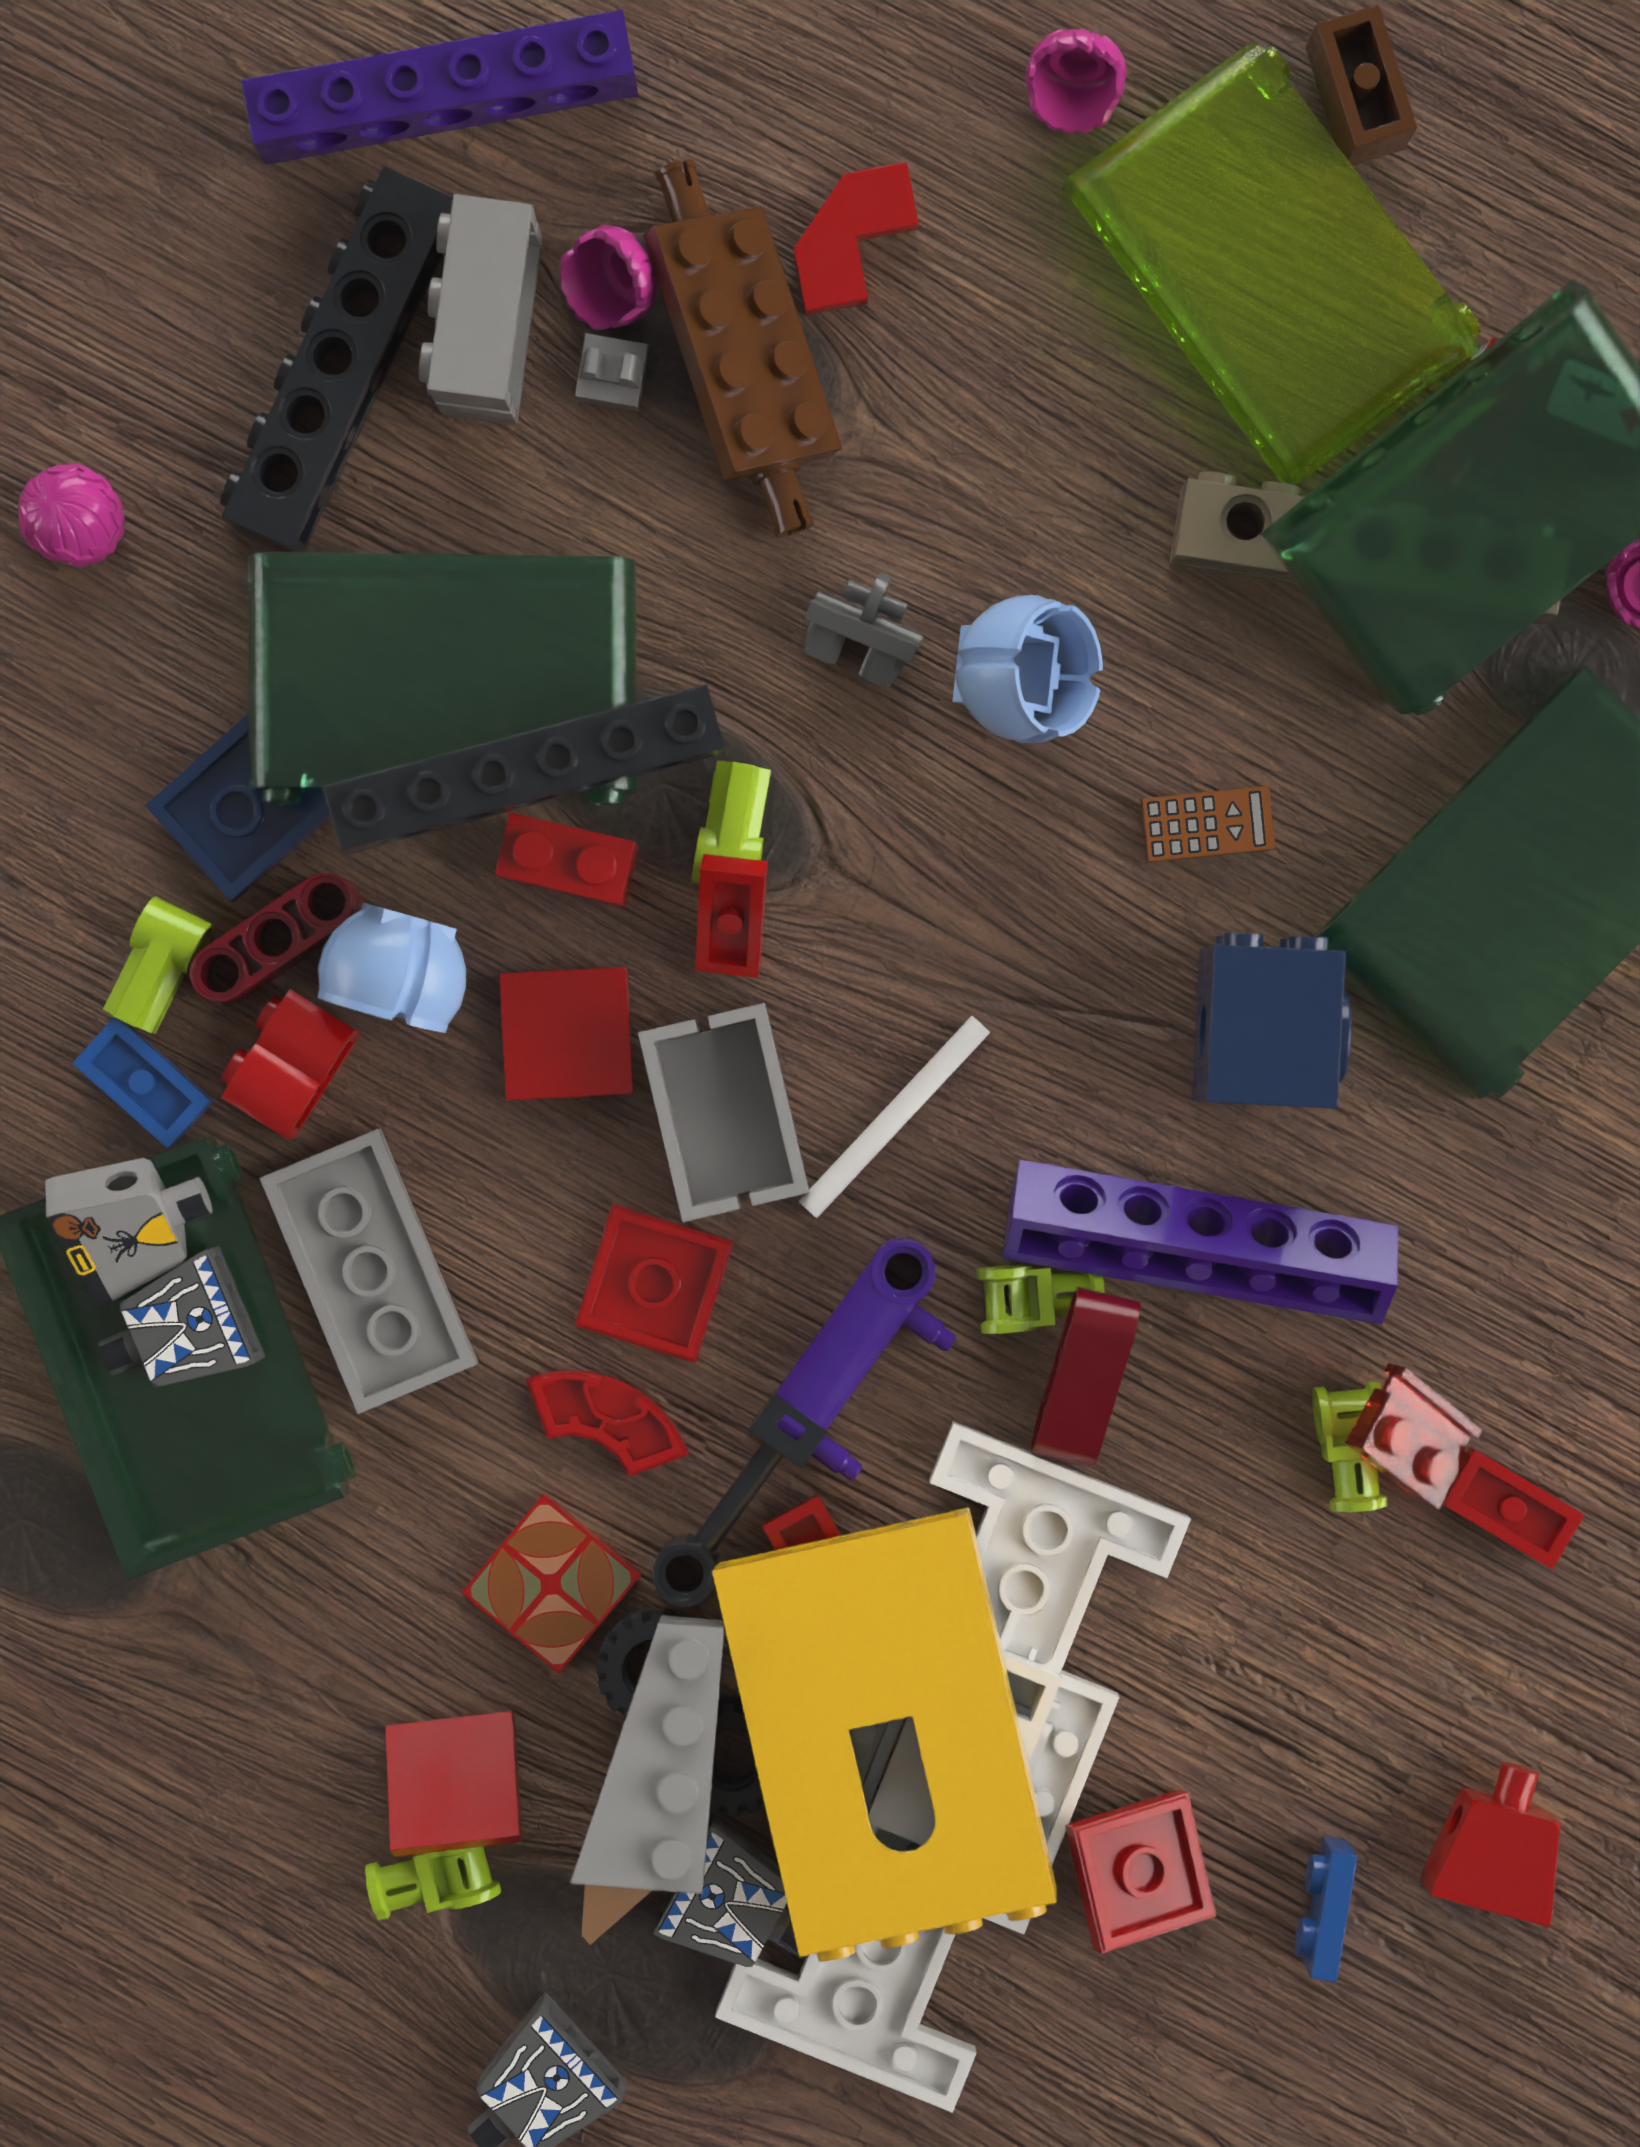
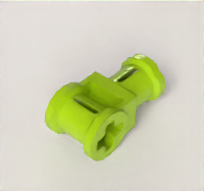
M1031 1264L976 1269V1279L982 1281L984 1286L986 1320L980 1324L982 1334L1016 1333L1036 1330L1038 1327L1055 1326V1317L1067 1316L1073 1295L1057 1296L1058 1293L1074 1292L1077 1286L1105 1293L1103 1276L1077 1271L1051 1273V1268L1048 1266L1033 1267ZM1005 1285H1008L1010 1304L1009 1313H1006L1004 1295Z
M1378 1381L1367 1382L1365 1389L1327 1392L1324 1386L1314 1387L1312 1392L1313 1416L1317 1438L1321 1446V1455L1328 1463L1332 1462L1335 1497L1329 1501L1330 1511L1364 1512L1387 1507V1496L1380 1493L1376 1461L1377 1457H1386L1384 1437L1386 1436V1411L1380 1383ZM1360 1411V1412H1356V1413L1338 1414V1413H1343V1412Z
M483 1847L416 1854L413 1856V1859L384 1867L375 1862L367 1864L365 1867L368 1896L378 1921L390 1918L391 1911L420 1903H425L427 1913L445 1908L461 1909L491 1900L502 1892L499 1881L492 1880Z

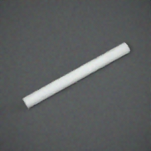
M971 1016L809 1189V1193H806L799 1202L814 1217L818 1218L990 1032L976 1018Z

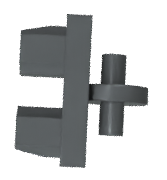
M880 572L872 588L850 579L847 583L842 597L865 606L864 608L821 590L818 591L815 599L811 600L804 617L805 620L810 621L804 653L825 663L836 664L848 637L869 646L859 675L870 682L889 688L902 670L905 662L911 664L924 634L878 615L879 612L901 621L908 606L907 603L886 595L892 577Z

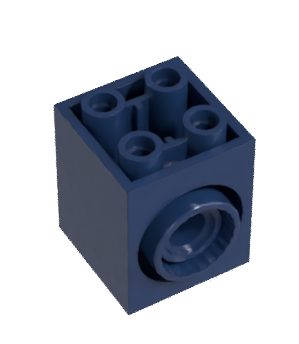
M1224 933V936H1216V945L1199 949L1192 1101L1338 1109L1339 1083L1343 1081L1347 1072L1351 1045V1007L1349 997L1344 993L1346 951L1328 950V938L1291 936L1289 939H1280V948L1263 947V935Z

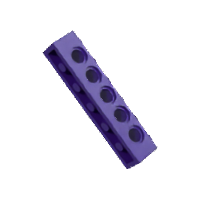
M623 10L241 80L252 142L265 165L639 96Z
M1019 1160L1009 1200L1002 1259L1382 1325L1398 1286L1399 1226L1373 1222L1362 1218H1350L1310 1211L1299 1207H1287L1247 1200L1236 1196L1230 1197L1184 1189L1179 1186H1167L1121 1178L1116 1175H1104L1064 1168L1053 1164Z

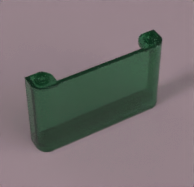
M1571 280L1260 534L1385 702L1398 714L1407 715L1414 713L1415 715H1422L1433 710L1443 701L1448 689L1640 537V366L1587 286L1575 280Z
M264 552L248 556L250 792H262V803L298 804L301 803V792L313 791L314 788H323L325 785L636 703V561L633 559L611 556ZM637 778L580 793H585L586 805H623L624 794H635L637 792Z
M1587 665L1577 669L1313 936L1328 938V950L1346 951L1345 973L1472 1099H1481L1489 1093L1496 1099L1505 1095L1524 1075V1071L1519 1065L1640 944V718Z
M213 1136L200 1138L148 1158V1160L152 1161L166 1189L199 1177L207 1190L212 1205V1213L184 1223L187 1258L184 1262L207 1249L220 1247L266 1356L249 1366L159 1387H154L151 1383L144 1364L113 1376L105 1366L100 1354L99 1340L128 1329L121 1312L120 1303L168 1272L113 1302L96 1308L47 1219L46 1198L0 1215V1251L127 1581L342 1499L349 1494L348 1480L356 1477L355 1466L346 1444L343 1441L337 1444L334 1442L235 1184V1181L242 1179V1172L237 1157L230 1144L227 1143L219 1146Z

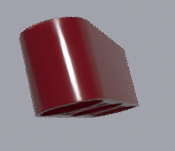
M318 873L307 878L203 948L194 957L190 966V980L194 990L202 998L212 1002L237 1003L248 998L324 947L333 931L348 917L361 910L363 898L359 889L350 880L333 873ZM338 886L345 896L344 910L337 918L324 921L315 909V900L323 888ZM276 921H284L292 933L291 945L284 954L271 956L264 948L263 934L270 924ZM228 956L236 963L239 977L236 984L230 990L220 992L212 985L210 970L218 959Z
M1076 1287L1037 1415L1031 1442V1454L1091 1469L1095 1467L1134 1342L1140 1316V1302Z

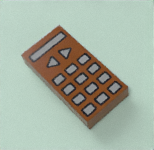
M1269 786L1150 797L1140 800L1146 863L1272 851L1276 849Z

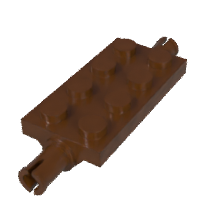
M691 159L684 160L682 162L683 168L681 161H675L661 167L655 173L673 223L653 226L643 235L723 479L727 480L746 475L751 478L753 485H760L775 529L773 530L775 537H784L787 535L786 532L790 536L814 525L796 472L801 469L800 465L808 461L830 457L841 450L842 446L763 208L757 207L718 215L715 212H709L695 171L694 161Z

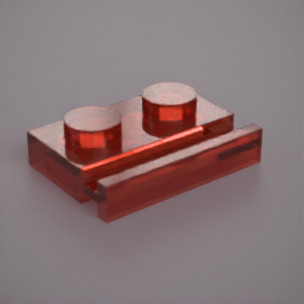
M1388 1363L1384 1372L1389 1376L1382 1389L1374 1388L1345 1444L1422 1505L1440 1510L1469 1456L1464 1451L1471 1436L1475 1438L1480 1436L1482 1429L1406 1367Z

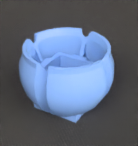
M1038 595L1015 596L992 605L971 625H961L952 702L965 705L971 716L985 729L1007 740H1015L1020 743H1044L1056 737L1066 736L1077 731L1092 714L1100 694V689L1090 681L1093 674L1103 670L1101 648L1095 629L1089 619L1074 605H1064L1061 602Z
M362 903L361 910L348 917L337 927L323 948L318 965L319 992L317 998L388 1020H392L394 1016L406 1019V1024L446 1033L449 1023L462 1005L466 990V966L461 948L455 939L457 929Z

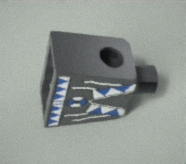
M219 1246L198 1253L120 1303L121 1312L128 1329L98 1342L105 1366L113 1376L144 1364L154 1387L246 1367L266 1357Z
M712 1814L708 1822L702 1894L670 1891L656 1917L653 1935L744 1967H752L767 1940L799 1957L789 1909L786 1906L787 1900L778 1860L718 1814Z
M545 1992L481 2073L476 2091L489 2107L468 2126V2132L478 2147H502L514 2135L526 2147H554L619 2105L624 2099L627 2080Z

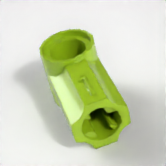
M717 760L709 797L710 805L706 827L700 828L691 883L699 884L703 854L761 860L764 838L760 837L771 770L750 764Z
M157 896L153 897L136 922L129 943L132 951L103 1010L134 1027L151 1034H156L184 976L190 975V966L194 957L209 945L214 925Z

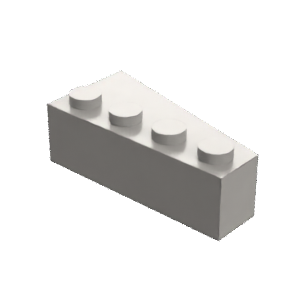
M661 1615L571 1880L572 1884L702 1894L725 1629L723 1620Z

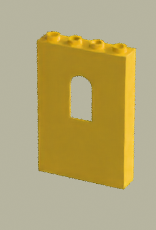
M970 1508L718 1563L712 1570L799 1957L816 1954L818 1961L838 1960L855 1953V1945L880 1940L881 1947L883 1948L899 1947L918 1940V1932L943 1927L945 1934L965 1933L983 1925L982 1918L1007 1913L1010 1921L1031 1919L1044 1914L1047 1911L1045 1905L1056 1903L1057 1887ZM912 1716L935 1813V1827L931 1837L921 1847L901 1852L884 1846L872 1831L849 1730Z

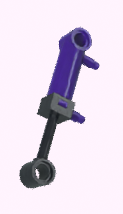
M896 1237L885 1241L876 1250L873 1258L779 1388L775 1389L751 1422L749 1431L763 1442L696 1535L691 1533L688 1535L681 1534L669 1539L661 1547L653 1566V1583L657 1593L666 1602L679 1607H690L701 1603L711 1594L715 1585L712 1570L717 1566L720 1556L716 1549L784 1456L800 1468L812 1456L832 1472L840 1473L848 1480H854L862 1469L861 1463L852 1458L850 1452L826 1436L828 1427L902 1325L926 1343L934 1344L942 1351H948L956 1339L955 1334L946 1329L940 1320L917 1305L930 1291L935 1281V1264L932 1256L920 1242L911 1238ZM909 1253L919 1260L921 1273L913 1285L896 1287L886 1279L884 1275L885 1265L893 1255ZM680 1555H690L701 1563L704 1575L697 1583L681 1585L671 1578L668 1571L669 1562Z

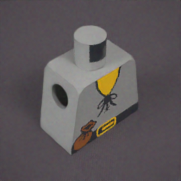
M145 1158L74 1172L45 1180L47 1219L96 1308L113 1302L181 1265L187 1258L184 1223L212 1213L209 1195L199 1177L166 1189L152 1161Z

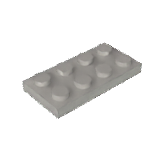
M381 1129L371 1131L260 1178L357 1414L478 1364Z

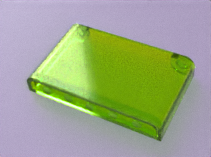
M1251 41L1067 177L1064 181L1063 190L1278 480L1283 483L1299 486L1469 360L1478 351L1479 346L1476 336L1481 332V328L1476 317L1465 304L1460 301L1455 304L1289 82L1290 70L1282 55L1272 45H1267L1263 48L1258 43Z

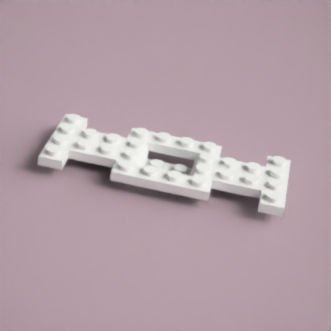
M952 1421L929 1482L987 1506L977 1529L976 1539L1052 1865L1066 1832L1065 1825L1070 1822L1119 1700L1117 1692L1063 1671L1064 1662L1107 1555L1168 1578L1191 1518L1171 1508L1041 1456L1031 1454L1029 1451ZM912 1716L906 1719L873 1804H870L904 1718L849 1730L872 1831L884 1846L901 1852L921 1847L931 1837L935 1827V1813ZM1007 1913L984 1918L1021 1934H1025L1030 1919L1010 1921ZM943 1927L918 1932V1940L899 1947L883 1948L881 1947L880 1940L855 1945V1953L838 1960L818 1961L816 1954L807 1955L799 1975L758 1958L752 1967L734 1964L716 2009L715 2018L952 2113L976 2056V2047L974 2045L920 2024L955 1937V1934H945Z

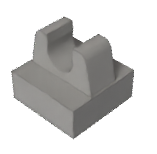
M586 333L575 391L576 401L639 412L650 351L649 345Z

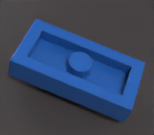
M116 1017L110 1020L72 1063L167 1149L173 1148L214 1102L206 1092L130 1024Z
M1323 1836L1320 1854H1311L1307 1864L1305 1889L1307 1893H1313L1309 1918L1300 1917L1297 1925L1295 1954L1296 1956H1302V1962L1312 1979L1337 1983L1358 1855L1347 1840Z

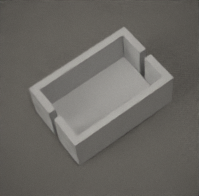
M454 194L451 214L441 213L437 230V252L444 254L442 279L433 277L430 284L428 317L435 318V334L433 343L424 342L422 345L419 362V381L427 382V395H431L432 399L436 401V406L444 416L517 425L543 240L539 225L536 223L537 218L532 204Z
M765 1003L710 1015L708 1020L712 1030L700 1032L698 1020L696 1019L638 1032L682 1222L738 1210L741 1207L740 1193L750 1191L749 1195L752 1206L809 1193L808 1182Z

